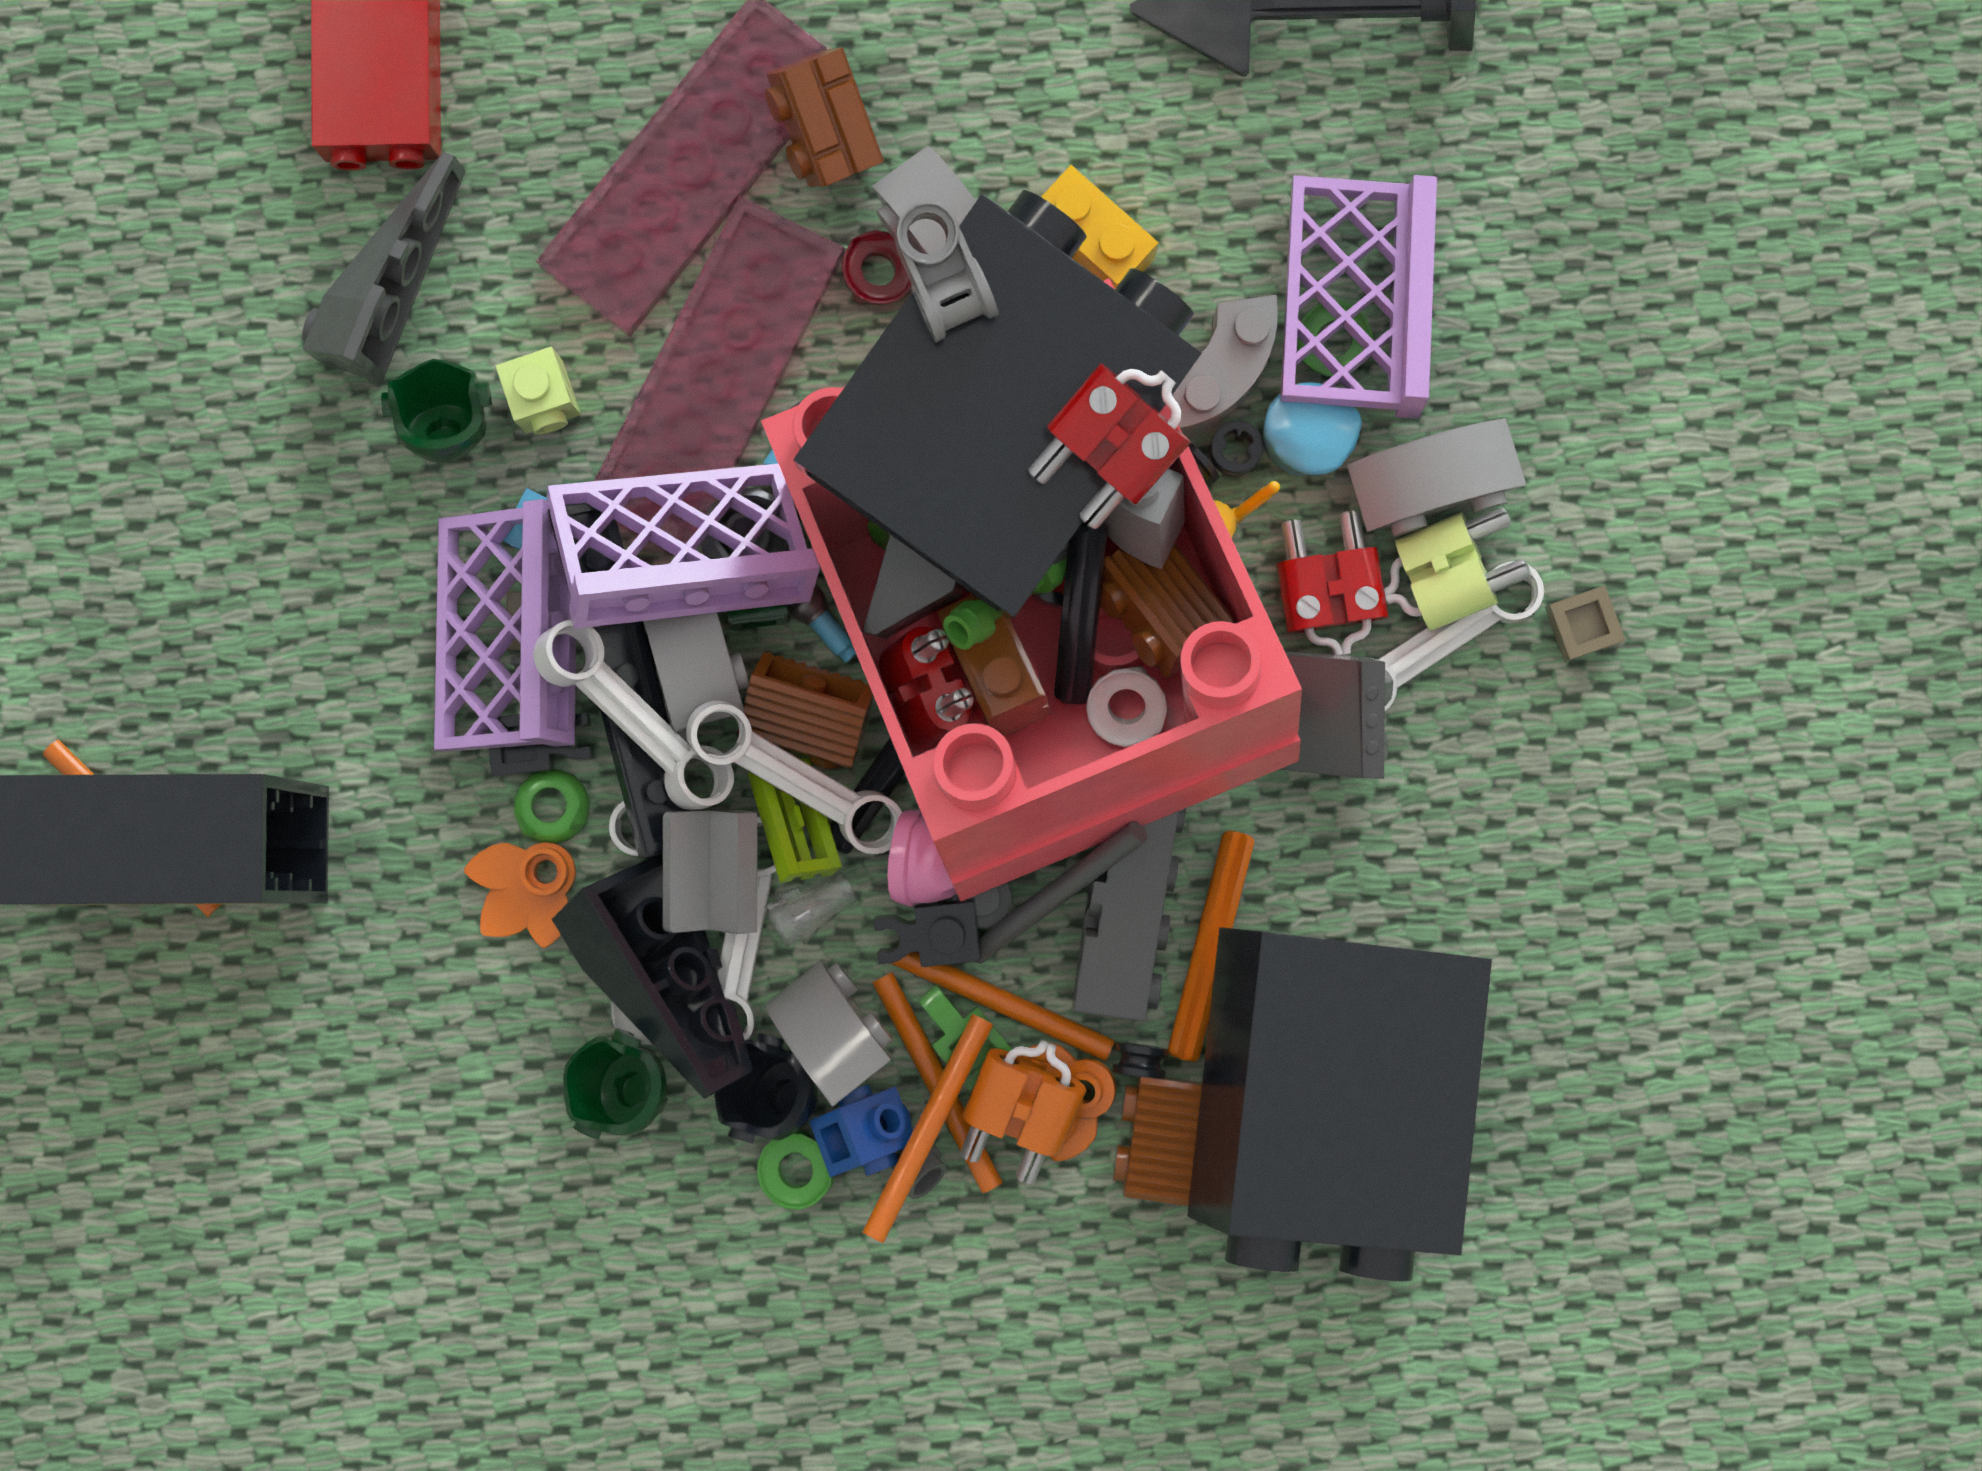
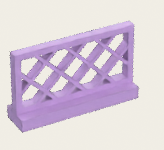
M1413 175L1410 184L1293 176L1290 199L1280 401L1395 410V417L1419 419L1429 399L1436 176ZM1304 195L1327 196L1338 207L1340 212L1323 226L1319 227L1304 211ZM1347 198L1355 199L1352 202H1350ZM1369 200L1395 201L1394 220L1380 231L1358 211ZM1347 218L1368 239L1365 244L1349 257L1328 236L1330 232ZM1304 228L1310 236L1302 242V231ZM1392 233H1394L1393 246L1386 240ZM1317 243L1338 264L1337 267L1318 282L1301 265V256ZM1375 247L1392 264V274L1378 286L1356 265L1358 261ZM1345 272L1367 294L1347 311L1325 290ZM1301 282L1307 291L1299 297ZM1390 287H1392L1391 301L1383 294ZM1313 298H1316L1336 319L1316 337L1298 320L1299 310ZM1372 302L1390 319V329L1375 341L1353 320L1355 316ZM1342 327L1364 349L1344 367L1322 345ZM1297 337L1305 344L1298 352ZM1388 342H1389V357H1388L1387 354L1381 349V348H1382L1384 345H1386ZM1311 353L1333 374L1321 386L1295 385L1296 365ZM1372 357L1388 374L1387 391L1364 390L1350 374ZM1341 382L1346 388L1334 387Z
M779 464L552 485L547 488L546 497L571 596L569 611L574 629L810 602L820 566L814 549H807L794 502ZM771 484L775 500L765 510L740 494L749 486ZM704 491L721 502L707 516L682 500L689 492ZM646 497L662 508L648 522L624 508L630 498ZM588 503L603 513L590 528H587L567 516L565 505ZM730 507L756 522L745 538L718 523ZM672 513L698 528L686 544L659 529ZM613 519L639 534L627 550L622 549L600 535ZM765 529H768L788 542L790 551L769 553L755 545L754 542ZM707 535H710L734 549V552L728 558L709 559L696 551V548ZM573 537L579 540L576 545L574 544ZM651 541L673 554L675 558L670 564L651 566L636 556L647 542ZM591 547L616 563L608 571L581 573L579 558Z
M547 500L524 501L523 508L439 518L434 750L451 752L537 744L550 746L575 745V685L560 687L549 683L538 672L533 657L535 644L544 632L562 621L571 620L569 611L570 594L548 514L549 505ZM523 524L522 548L513 558L503 548L501 542L515 525ZM472 530L482 543L468 561L464 563L458 557L459 532ZM494 554L506 568L488 590L476 575L491 555ZM518 580L522 584L521 607L512 616L500 603V600L514 582ZM469 585L481 601L467 619L463 621L457 614V599ZM493 612L505 627L487 648L475 632L489 614ZM558 634L552 642L554 659L562 669L575 673L576 639L568 634ZM516 638L521 643L520 666L511 675L499 661V658ZM468 644L480 659L467 676L462 679L456 672V657L464 646ZM491 670L504 686L490 704L486 706L474 690ZM515 697L520 702L519 731L509 732L498 720V717ZM467 702L479 718L464 736H455V715L463 704ZM489 728L493 732L490 734H485L489 730Z

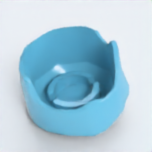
M1307 382V383H1300V384H1297V385L1321 386V385H1323V384H1321V383H1314V382ZM1280 393L1268 407L1263 425V446L1268 457L1283 471L1296 476H1320L1340 468L1357 444L1362 426L1360 413L1355 407L1283 402L1280 401Z

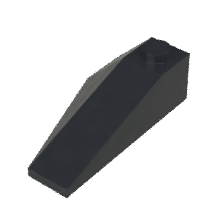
M663 852L582 888L551 919L582 970L704 1099L754 1071L734 1004L725 999L717 971L723 967L718 950L710 949L705 930L672 933L666 932L663 929Z

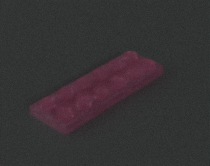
M746 0L538 257L536 263L541 269L623 333L631 337L790 140L785 123H777L768 109L765 90L771 86L766 74L828 48L767 1Z
M739 196L594 481L736 468L845 253L844 247ZM704 491L689 492L682 501L705 514L707 508L719 500ZM646 497L630 498L624 508L648 522L662 508ZM673 513L659 528L684 544L698 530L697 527ZM617 521L619 528L638 537V533ZM648 541L649 543H651V544H653V545L659 547L658 545L654 544L653 542Z

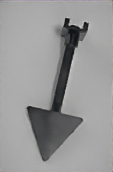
M1136 0L1130 4V12L1137 18L1241 77H1246L1250 71L1251 24L1255 20L1421 17V22H1446L1449 50H1473L1476 0Z

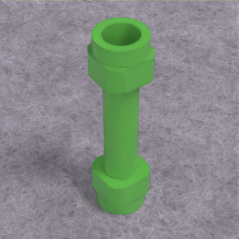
M1067 559L1051 565L1031 595L1033 593H1049L1059 586L1065 578ZM982 600L963 601L952 609L950 615L944 619L943 627L951 643L960 649L966 650L976 643H982L993 635L996 630L994 622L1003 615Z

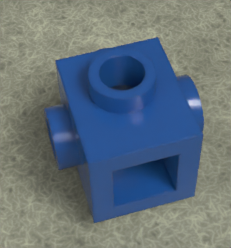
M869 1084L856 1088L838 1102L840 1108L809 1121L830 1178L859 1166L863 1167L865 1175L868 1176L896 1165L898 1162L896 1151L905 1148L913 1132L909 1111L902 1103L896 1086L874 1095Z

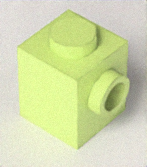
M552 346L495 365L513 420L526 434L534 432L535 435H542L557 431L568 425V419L581 415L564 362Z

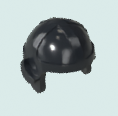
M759 1033L756 1041L745 1040L754 1071L714 1094L719 1121L721 1124L730 1127L728 1137L752 1144L755 1135L775 1141L782 1140L797 1132L810 1119L812 1114L816 1112L819 1102L817 1086L793 1052L782 1049L783 1039Z

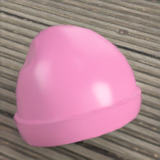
M920 809L903 811L900 814L894 828L888 859L887 877L891 900L908 907L916 906L919 903L938 902L957 894Z

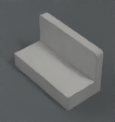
M707 809L666 812L663 815V929L666 932L679 933L699 930H715L733 934L757 932V812Z

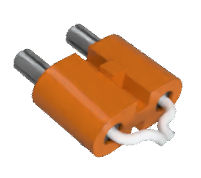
M1041 1040L1035 1048L1020 1046L1010 1051L998 1048L988 1051L963 1112V1118L971 1127L960 1151L962 1158L967 1160L979 1130H981V1133L970 1157V1162L979 1161L990 1134L1001 1139L1006 1134L1018 1139L1016 1145L1026 1148L1016 1173V1178L1023 1183L1035 1152L1037 1153L1025 1184L1031 1185L1035 1183L1045 1157H1054L1060 1154L1087 1090L1079 1080L1071 1076L1068 1066L1057 1059L1055 1056V1045ZM1046 1050L1047 1060L1058 1070L1046 1066L1045 1070H1041L1031 1066L1032 1060L1023 1056L1036 1057Z

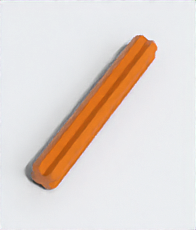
M1229 830L1225 831L1221 838L1168 1046V1053L1174 1058L1197 1062L1201 1055L1210 1016L1219 927L1233 928L1254 846V838L1248 834Z

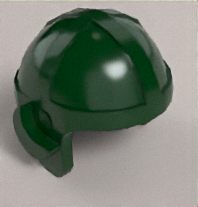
M431 359L410 369L399 377L389 380L388 392L381 394L383 417L392 416L397 438L406 449L430 462L449 464L470 453L484 437L486 432L484 407L492 405V397L489 383H479L475 371L445 360Z
M616 1028L613 1035L595 1037L574 1053L566 1063L563 1075L566 1112L569 1118L575 1121L573 1128L578 1132L599 1140L602 1132L619 1136L637 1134L648 1127L659 1113L663 1112L668 1101L666 1097L667 1079L664 1067L659 1057L652 1050L639 1046L641 1040L633 1037V1033Z

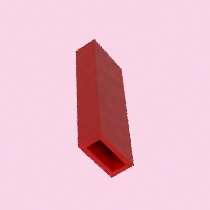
M311 0L312 147L325 162H330L333 168L357 171L366 168V161H389V165L394 168L411 170L422 168L425 165L424 160H437L441 155L440 0Z

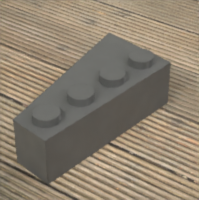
M1186 808L1142 826L1147 833V841L1089 884L1071 1007L1073 1011L1145 1021L1147 1008L1157 1010L1162 974L1153 973L1156 951H1165L1167 946L1170 915H1164L1163 908L1166 891L1173 892L1175 888L1178 857L1172 856L1175 833H1182Z

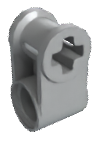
M933 201L918 202L906 209L898 221L895 237L896 248L912 283L911 289L919 310L934 341L937 343L946 339L947 330L982 314L989 319L999 315L995 299L977 260L973 258L957 219L950 209ZM930 219L941 225L946 236V243L941 250L932 254H923L913 249L908 241L907 230L917 220ZM965 293L969 295L946 307L940 305Z

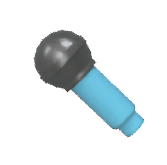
M814 587L810 602L787 604L789 615L806 626L810 625L835 656H840L846 663L856 655L849 635L827 610L829 607L821 588Z

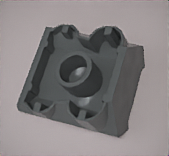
M1285 652L1302 688L1298 731L1301 743L1299 761L1280 770L1355 778L1384 779V761L1388 755L1389 742L1385 734V706L1392 699L1393 679L1389 672L1385 670V662L1369 657L1313 652Z

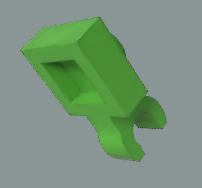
M938 985L933 986L919 998V1003L944 1032L931 1045L946 1064L972 1014L990 1022L978 1006L974 1007L963 1017ZM994 1026L964 1082V1086L969 1092L975 1085L990 1049L1012 1050V1047Z

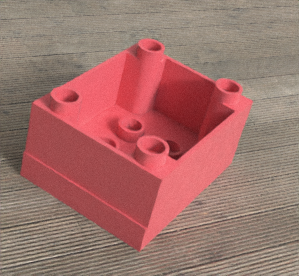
M1110 278L1103 280L1114 289ZM844 387L819 389L805 397L798 406L761 420L932 840L960 902L1101 844L1132 821L1144 826L1299 761L1301 740L1298 731L1302 696L1301 685L1189 447L1169 467V469L1183 475L1185 522L1175 544L1234 617L1236 622L1235 624L1224 621L1211 622L1192 632L1185 641L1181 651V670L1169 678L1163 677L1159 668L1155 666L1150 667L1141 660L1134 649L1131 631L1125 628L1122 620H1119L1118 617L1116 619L1109 617L1101 607L1099 609L1092 687L1100 677L1112 670L1142 666L1146 669L1148 675L1158 682L1165 693L1167 713L1161 732L1154 737L1129 747L1110 744L1098 736L1090 725L1086 704H1065L1055 697L1054 690L1062 606L1054 608L1043 605L1030 595L1016 616L1010 618L1046 694L1051 715L1006 737L988 726L950 643H948L947 647L954 662L948 668H950L954 680L960 678L964 688L971 692L968 698L973 697L970 718L965 725L952 729L940 741L924 746L910 740L903 730L895 710L900 705L894 693L889 695L880 674V655L884 649L915 627L926 626L934 630L941 629L944 631L937 612L972 594L963 591L962 596L887 639L863 632L885 551L871 539L867 528L869 519L797 469L793 461ZM1165 405L1160 413L1169 420L1171 412L1167 405ZM1108 536L1106 538L1105 558L1121 549ZM1065 578L1051 592L1063 594ZM1119 690L1109 700L1112 712L1122 719H1134L1141 715L1145 709L1144 699L1134 690Z

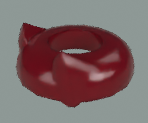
M874 230L850 240L842 259V275L846 287L851 291L852 298L856 303L884 306L899 301L909 292L912 283L897 252L895 239L889 232ZM871 256H882L888 259L894 268L892 281L883 286L869 283L862 274V262Z

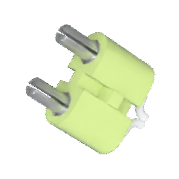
M1501 507L1468 522L1463 513L1459 512L1428 525L1426 528L1395 539L1400 557L1391 566L1390 585L1384 588L1388 604L1399 603L1408 615L1422 616L1430 631L1498 604L1496 591L1521 582L1531 576L1529 566L1522 558L1488 573L1482 564V557L1476 540L1509 527L1511 521L1508 512ZM1401 566L1404 567L1405 572L1412 583L1410 586L1418 608L1412 607L1404 596L1393 594L1399 587V569Z

